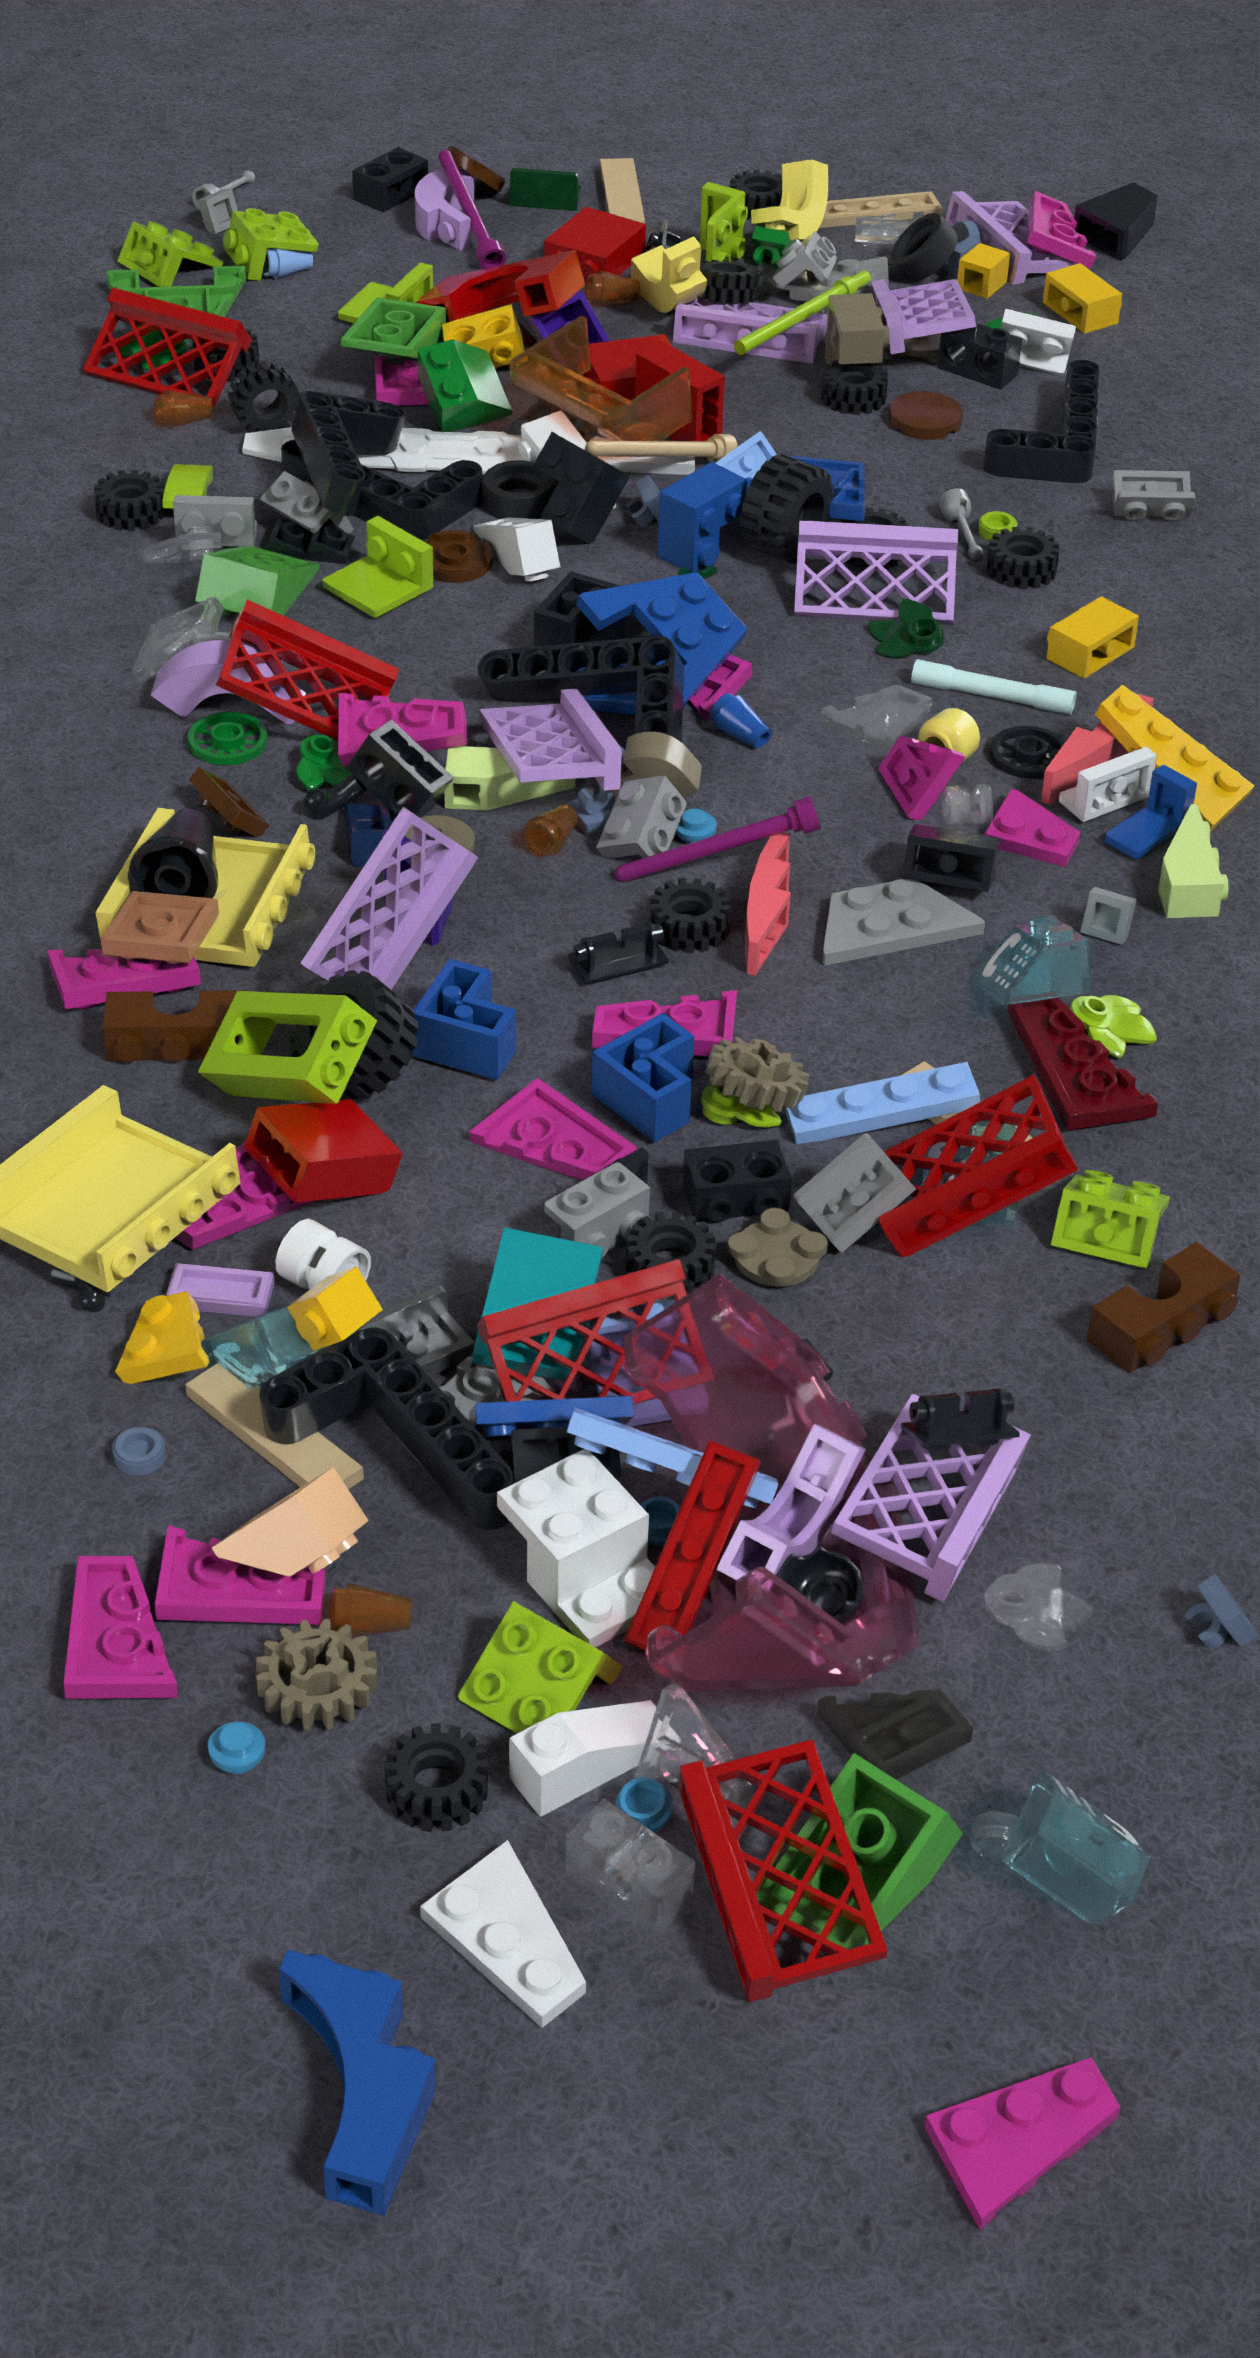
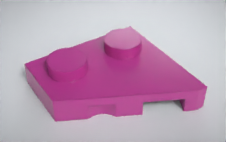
M900 735L878 767V770L907 817L919 820L923 819L931 806L936 803L940 793L961 765L965 756L963 753L949 748L939 747Z
M1011 789L988 827L985 836L1001 838L1000 850L1066 867L1079 844L1080 831L1018 790Z

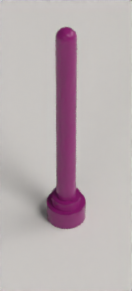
M440 151L438 159L463 213L471 218V230L478 243L476 257L481 268L487 269L504 265L507 258L506 253L500 242L490 238L450 151Z
M811 796L795 800L794 806L787 808V813L620 865L615 870V878L620 882L631 881L793 829L794 833L803 831L804 835L820 830V824Z

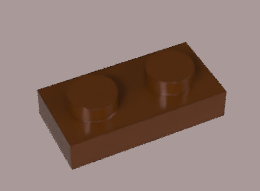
M201 767L196 769L189 781L201 793L198 797L199 801L212 811L222 815L219 819L220 823L237 835H241L245 831L255 837L262 836L269 824L226 780Z

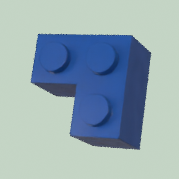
M710 462L661 490L659 496L657 557L679 568H687L692 573L698 572L706 566L713 565L718 559L720 552V528L741 516L742 504L747 490V479L714 462Z
M449 958L413 1010L416 1014L414 1019L418 1021L419 1030L414 1034L418 1041L416 1048L412 1049V1056L498 1080L516 1053V1009L492 1003V970Z
M661 1013L592 1052L591 1095L653 1143L689 1123L694 1035L666 1014Z

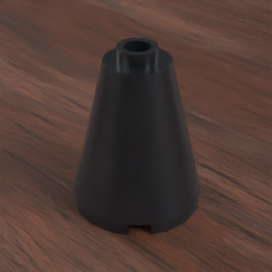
M195 809L179 810L169 818L133 855L128 871L131 892L139 891L213 898L218 888V871L213 827L209 818Z

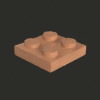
M132 891L101 938L103 955L122 956L125 959L164 960L171 964L190 963L219 916L218 900Z

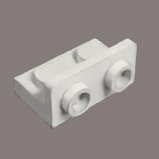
M1005 309L1001 329L1008 331L1011 335L1022 338L1019 366L1063 375L1076 326Z
M1144 747L1078 772L1077 786L1060 792L1059 802L1078 819L1085 822L1148 798L1152 771L1155 770L1157 755L1149 748Z

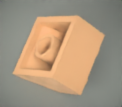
M333 1466L248 1520L213 1546L212 1549L219 1558L289 1577L306 1566L314 1574L340 1557L339 1554L356 1544L358 1540L353 1533L369 1520Z

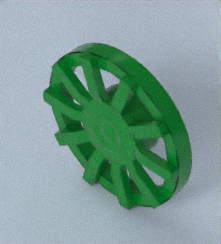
M237 712L215 713L201 718L192 725L188 732V745L193 755L205 762L214 765H239L260 756L267 746V731L262 722L250 715ZM214 725L211 731L206 730L209 726ZM247 725L253 730L244 733L242 726ZM199 733L211 737L208 740H195ZM257 733L260 736L259 740L245 739ZM198 744H211V746L202 749ZM244 745H254V746H253L252 748L248 749V748H246Z

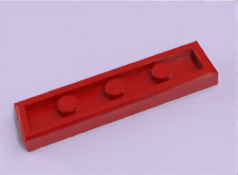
M709 1440L626 1634L624 1642L627 1645L669 1662L677 1663L761 1465L759 1459Z

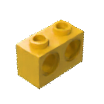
M512 304L442 324L444 341L454 339L488 351L494 368L526 359L522 332Z

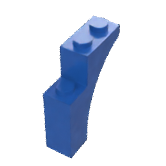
M287 1950L279 1967L281 2002L296 2011L322 2038L334 2058L345 2093L340 2125L323 2166L325 2199L385 2216L436 2092L435 2058L426 2056L421 2051L410 2046L394 2047L390 2045L403 2016L402 1981L392 1979L385 1973L377 1970L363 1971L338 1964L320 1954L306 1955Z

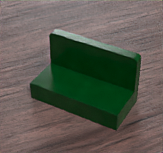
M512 168L510 172V206L577 211L581 198V185H578V173Z

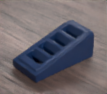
M383 803L346 804L344 806L351 863L355 867L365 866L382 840L383 831L389 829L392 825L389 810ZM380 818V821H357L359 819Z

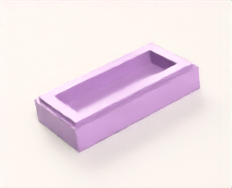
M175 1263L166 1296L188 1291L197 1303L199 1311L266 1317L275 1283L274 1272Z

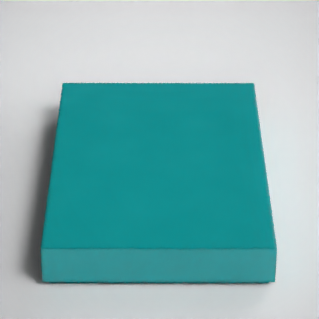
M504 1227L482 1317L595 1284L603 1247ZM586 1322L581 1323L580 1325L586 1327ZM564 1328L556 1332L548 1348L575 1362L580 1353L584 1336L570 1328ZM478 1330L472 1363L493 1367L486 1343H482ZM548 1333L531 1339L543 1344ZM520 1342L501 1347L506 1366L513 1371L528 1373L538 1354L537 1351ZM544 1356L534 1375L565 1381L570 1369Z

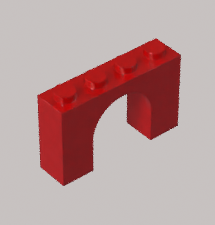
M576 250L446 277L417 300L416 303L445 307L446 323L516 302L521 303L525 317L558 310L585 286Z

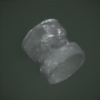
M975 784L971 789H962L958 785L945 786L942 792V815L946 828H961L963 824L972 823L975 827H989L993 817V801L990 786L988 784Z

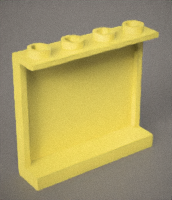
M157 808L95 912L100 939L131 894L128 871L133 855L175 814L174 809ZM301 824L290 845L214 836L218 888L213 899L218 900L219 916L195 953V960L249 967L256 966L263 951L270 948L273 932L278 923H282L285 920L287 906L292 897L298 895L301 880L306 870H310L313 867L315 846L313 843H309L307 825Z
M102 1085L0 1164V1239L101 1290L109 1292L126 1277L132 1275L137 1268L160 1249L167 1246L171 1240L193 1222L197 1221L206 1211L223 1197L230 1194L240 1184L235 1145L229 1143L211 1157L121 1114L118 1091Z

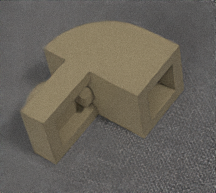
M659 732L637 733L627 737L624 757L621 756L620 789L624 781L665 775L681 796L686 798L699 790L702 765L683 743L672 736ZM612 790L615 795V802L620 790Z

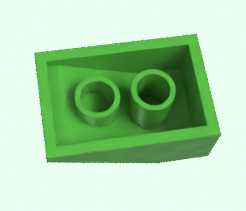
M377 297L341 338V346L378 354L387 358L400 357L418 361L419 348L444 342L442 324L446 323V308Z
M251 545L205 553L195 601L209 605L208 611L212 613L232 615V611L240 613L248 599L284 616L319 570L320 564Z
M853 1753L830 1789L880 1930L882 1931L931 1882L963 1832L946 1811ZM811 1814L798 1833V1836L821 1846L829 1832L826 1820ZM833 1842L828 1851L838 1855ZM789 1846L775 1868L801 1881L814 1858ZM822 1862L810 1886L839 1900L848 1882L843 1872ZM767 1878L756 1896L761 1904L782 1916L795 1892ZM851 1895L847 1904L857 1909L853 1896ZM802 1897L790 1920L820 1935L833 1911ZM843 1916L839 1917L828 1940L848 1950L869 1944L863 1926Z

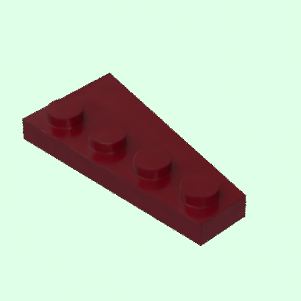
M1053 991L1009 997L1008 1013L1067 1130L1156 1117L1158 1109L1156 1099L1150 1093L1143 1095L1135 1087L1136 1078L1125 1067L1122 1069L1116 1067L1108 1058L1109 1050L1100 1040L1094 1041L1084 1033V1023Z

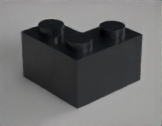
M551 432L533 464L537 469L559 481L540 516L551 520L553 524L588 544L593 543L630 476L554 432Z
M570 571L534 611V647L636 638L642 633V624L633 614H629L598 631L576 606L578 596L584 592L621 585Z

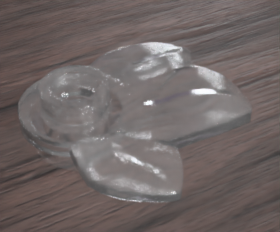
M1031 1563L1022 1566L1016 1574L1002 1575L988 1587L984 1598L985 1609L991 1618L999 1623L1012 1626L1018 1638L1028 1645L1050 1651L1065 1649L1067 1644L1065 1632L1085 1624L1091 1618L1094 1611L1093 1606L1086 1601L1059 1588L1062 1580V1566L1054 1563Z

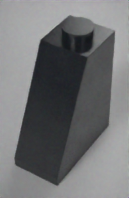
M1133 182L1077 204L1074 216L1077 222L1075 231L1084 235L1088 241L1087 243L1122 261L1127 258L1154 225L1158 195Z

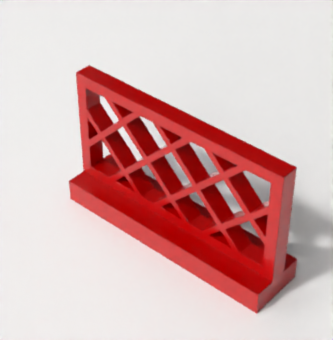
M112 288L107 299L111 308L84 365V373L213 409L217 404L239 352H247L252 341L241 321ZM118 320L130 323L133 331L115 339L113 331ZM155 330L161 331L165 339L146 348L142 337ZM186 339L194 340L197 348L178 357L174 345ZM138 340L142 351L123 359L119 348ZM219 347L228 349L224 359L210 365L206 357L207 353ZM169 348L174 359L155 368L151 357ZM113 351L115 352L118 363L106 369L97 367L103 356ZM201 357L206 368L187 377L183 365ZM144 360L147 361L151 371L139 377L130 376L128 368ZM178 368L182 380L170 386L162 385L159 377ZM210 377L212 385L207 396L195 394L191 386Z
M247 599L232 625L229 635L231 639L216 686L338 740L339 709L332 699L338 698L339 693L353 694L355 700H359L357 695L369 701H372L374 695L389 697L390 689L397 679L399 669ZM241 641L258 646L261 652L249 655ZM280 658H282L283 662L299 668V670L287 672ZM268 662L276 676L264 678L255 664ZM244 667L252 681L246 683L230 676L231 670ZM319 678L337 687L326 690ZM306 679L314 693L303 696L294 682ZM283 685L291 699L284 700L275 696L271 687ZM321 702L329 716L323 718L315 714L309 705Z
M1035 1074L884 1151L895 1165H903L900 1171L909 1181L917 1168L931 1171L922 1186L913 1185L916 1190L909 1196L915 1197L914 1199L878 1218L882 1230L899 1255L907 1257L1078 1171L1075 1160L1065 1144L1044 1091ZM1033 1095L1034 1099L1025 1114L1011 1112L1015 1103ZM982 1120L990 1121L981 1137L968 1135L972 1125ZM1003 1124L1018 1126L1010 1141L995 1139ZM1032 1128L1046 1130V1132L1025 1142ZM939 1142L946 1143L938 1159L924 1157L929 1147ZM960 1146L974 1148L966 1164L952 1162ZM988 1151L1002 1153L981 1164ZM945 1173L959 1175L938 1186Z
M680 1259L483 1316L477 1323L482 1343H486L504 1402L521 1401L527 1388L549 1400L565 1399L564 1396L576 1373L603 1387L598 1397H606L608 1391L618 1396H633V1405L713 1381L712 1371L683 1284L686 1277ZM669 1297H674L680 1316L672 1333L646 1319L654 1302ZM645 1305L640 1316L629 1310ZM617 1313L636 1323L624 1347L597 1334L606 1316ZM597 1319L592 1330L580 1325L581 1323ZM641 1327L667 1340L655 1365L629 1351ZM682 1327L684 1328L687 1341L678 1337ZM570 1328L587 1338L575 1362L548 1348L558 1330ZM548 1333L543 1344L531 1339ZM593 1341L619 1355L607 1380L580 1366ZM520 1342L538 1352L526 1377L506 1366L501 1347ZM673 1345L692 1354L698 1374L680 1379L662 1369ZM544 1356L570 1369L558 1394L532 1381ZM625 1359L651 1372L642 1391L630 1393L613 1383ZM657 1376L668 1381V1383L652 1387ZM511 1379L521 1384L516 1395Z
M813 1739L706 1768L702 1760L680 1766L678 1791L748 2002L771 1997L773 1989L887 1958L888 1950ZM805 1760L811 1777L802 1794L773 1780L781 1766ZM768 1770L766 1775L759 1773L760 1771ZM740 1777L758 1786V1789L747 1808L744 1809L723 1797L719 1783ZM814 1790L816 1791L819 1802L810 1798ZM767 1791L795 1805L783 1828L754 1814ZM803 1810L826 1820L829 1832L821 1846L791 1832ZM730 1816L739 1820L735 1829ZM747 1825L776 1838L764 1862L741 1851L738 1841ZM833 1842L838 1855L828 1851ZM785 1843L814 1858L801 1881L772 1866ZM822 1862L843 1872L846 1876L848 1884L839 1900L810 1886ZM748 1869L757 1873L753 1882L751 1881ZM765 1878L795 1892L782 1916L760 1905L756 1894ZM851 1895L853 1896L857 1909L847 1904ZM802 1897L833 1911L820 1935L790 1920ZM843 1916L863 1926L869 1944L848 1950L828 1940L839 1917ZM765 1922L776 1927L771 1937ZM784 1931L814 1946L805 1962L785 1968L780 1967L774 1948ZM821 1951L830 1954L828 1956L818 1958Z

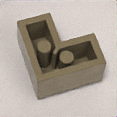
M872 293L829 295L824 357L826 364L832 365L834 360H837L838 364L873 363L874 366V363H882L883 348L889 347V328L887 325L883 326L882 308L876 306Z

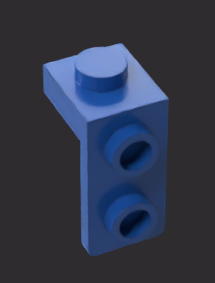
M1164 764L1152 771L1147 806L1108 831L1105 836V842L1134 859L1141 858L1176 834L1190 805L1194 804L1197 782Z

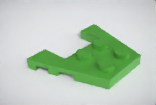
M245 266L213 267L214 285L140 288L139 269L106 271L107 285L110 290L117 288L222 317L226 316L246 282Z

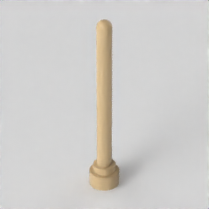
M714 434L706 442L589 441L585 445V450L594 456L706 457L709 461L716 463L737 448L738 444L735 437L731 434Z

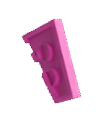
M1035 191L1029 202L1027 243L1031 244L1032 248L1040 253L1049 254L1051 252L1077 264L1081 263L1083 266L1091 269L1096 255L1092 250L1085 249L1088 241L1084 235L1075 231L1077 222L1067 204Z
M737 990L721 992V999L701 1002H699L697 995L680 996V1003L675 1005L659 1006L654 1001L644 1000L596 1006L592 1031V1048H600L657 1015L664 1013L694 1035V1055L709 1058L714 1044L719 1045L721 1039H726L730 1042L733 1040Z
M539 1078L529 1083L469 1131L472 1143L580 1180L589 1178L605 1169L606 1166L612 1164L615 1160L638 1150L634 1144Z
M78 1556L64 1676L65 1699L178 1698L177 1682L172 1669L169 1667L160 1633L154 1624L149 1601L133 1556Z

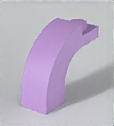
M457 166L474 202V176ZM443 168L436 169L424 176L415 188L416 229L428 242L440 238L444 243H448L458 251L471 248V218L459 211L462 208Z
M230 640L200 642L175 654L158 671L151 696L179 716L186 717L204 699L216 694L231 693L216 686ZM241 641L249 655L261 652L258 646ZM268 662L255 664L264 678L276 676ZM244 667L231 670L230 676L246 683L252 681ZM296 684L297 688L299 689V691L301 692V694L304 696V695L306 694V692H304L303 690H301V689L299 688V686ZM283 685L271 687L275 696L284 700L291 699ZM263 707L285 724H293L295 722Z
M814 1424L782 1488L760 1516L753 1520L740 1521L717 1570L762 1595H771L778 1592L777 1574L786 1558L791 1553L799 1557L812 1553L821 1545L847 1500V1497L843 1494L866 1449L821 1425Z

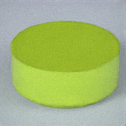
M988 512L979 519L978 533L981 537L990 541L995 533L1000 534L1002 529L1007 528L1012 532V527H1017V520L1005 512Z

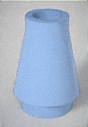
M267 248L262 275L278 279L303 270H309L313 266L312 252Z

